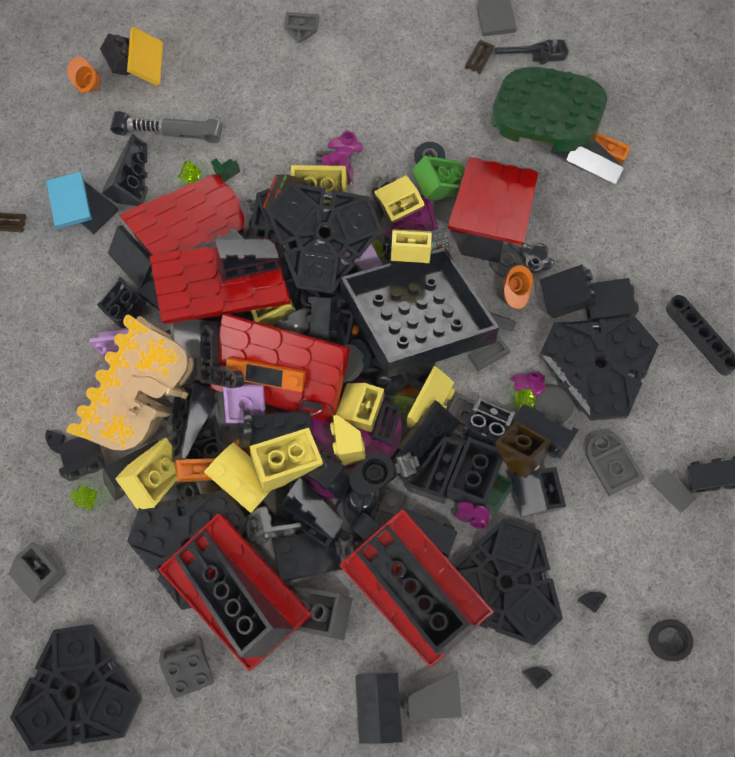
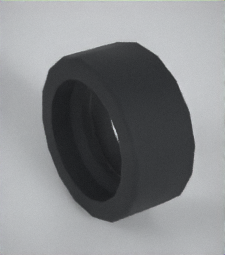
M668 619L657 622L651 628L649 645L653 653L660 659L671 662L680 661L691 653L693 637L685 624L678 620ZM664 628H674L681 634L683 646L677 653H667L660 647L658 636Z

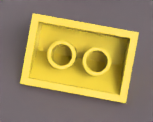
M291 165V175L306 180L309 186L325 188L326 192H332V190L347 192L346 166ZM324 199V203H330V200Z
M436 366L433 367L407 416V427L410 429L415 426L435 400L446 409L445 403L447 399L451 400L455 393V389H453L454 382Z
M234 442L204 471L205 474L250 513L254 512L272 491L263 492L251 457Z

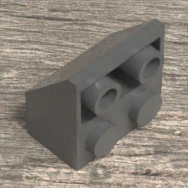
M31 542L15 557L8 573L32 603H36L66 575L42 545Z

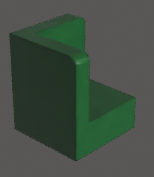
M217 158L211 161L214 172L223 182L241 172L236 161L233 162L232 159L227 160L223 164Z

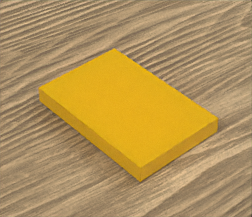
M133 26L130 29L127 72L158 86L161 81L163 42Z

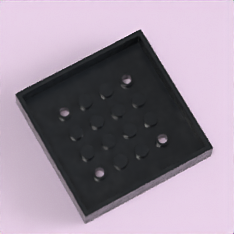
M446 247L431 251L430 263L395 261L341 277V295L387 378L496 343L499 326Z

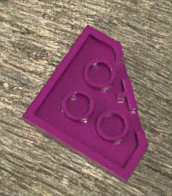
M420 195L425 204L424 207L394 222V225L387 231L385 236H392L393 229L437 230L438 226L431 200L425 199L423 195Z

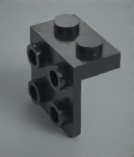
M77 437L58 446L64 466L59 469L60 476L68 481H74L81 476L98 472L106 466L100 444Z

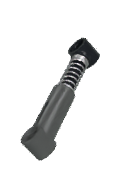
M121 111L114 112L110 126L111 132L116 135L125 136L130 131H143L144 133L147 131L148 133H160L163 136L204 139L209 143L220 142L223 128L222 122L217 119H208L206 122L164 118L158 122L157 120L152 121V119L150 121L148 119L139 120L138 118L135 120V118H131L127 113Z

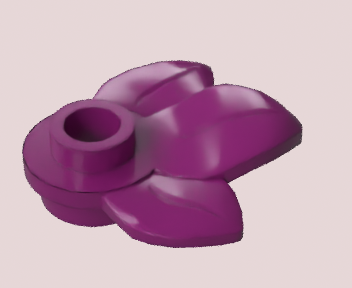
M345 131L340 137L331 139L328 143V148L336 149L339 155H348L350 157L353 152H362L363 145L357 141L354 132Z
M540 372L515 374L510 378L511 381L515 382V391L530 389L535 396H539L546 389L544 385L545 377Z
M469 502L458 503L460 512L454 513L453 516L463 522H470V525L476 529L486 528L490 521L488 518L490 513L485 507H475Z

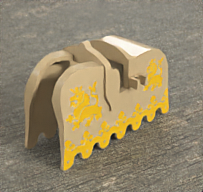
M129 314L125 316L123 323L129 331L127 334L119 333L114 337V342L119 346V351H110L105 354V361L110 365V368L108 370L100 369L96 372L95 377L101 385L99 388L91 387L86 390V396L91 400L90 406L81 405L77 408V415L81 417L82 422L80 424H69L66 429L67 433L88 439L112 450H127L150 440L158 430L162 418L171 415L172 411L169 407L153 398H160L163 395L187 398L188 393L183 386L194 370V358H188L187 352L178 342L171 339L169 333L156 327L141 316L137 317V319Z

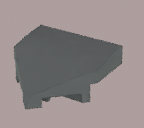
M286 12L284 28L297 43H300L317 32L319 14Z

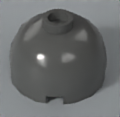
M308 308L298 310L288 315V318L284 320L285 322L282 319L276 322L274 327L302 335L309 334L311 322L307 321V315H311Z

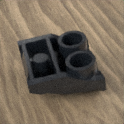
M122 277L118 278L113 288L97 304L103 313L122 329L127 328L123 323L126 315L129 314L137 319L146 310V300Z
M479 397L462 433L467 439L469 437L496 447L495 442L508 430L515 412H509Z
M213 422L212 425L201 428L184 460L214 459L223 452L218 422Z

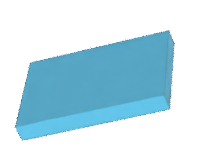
M81 172L46 181L54 225L57 229L92 220Z

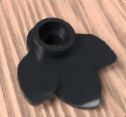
M527 243L522 245L520 254L525 260V267L531 273L539 272L541 269L548 270L554 264V260L547 257L549 250L545 244L538 243L534 247Z

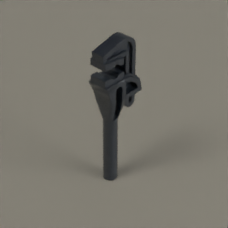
M550 39L530 46L495 47V54H533L532 61L539 62L540 65L548 61H564L567 59L569 51L565 41L561 39L557 40L556 52H553V40Z

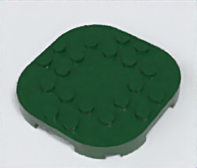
M542 67L520 68L509 73L501 84L493 103L492 125L500 130V135L515 142H519L520 137L555 144V151H577V148L583 145L587 147L596 139L607 104V93L593 79L573 74L572 72Z

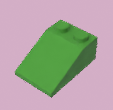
M424 156L412 171L425 199L440 200L458 195L465 169L461 161Z

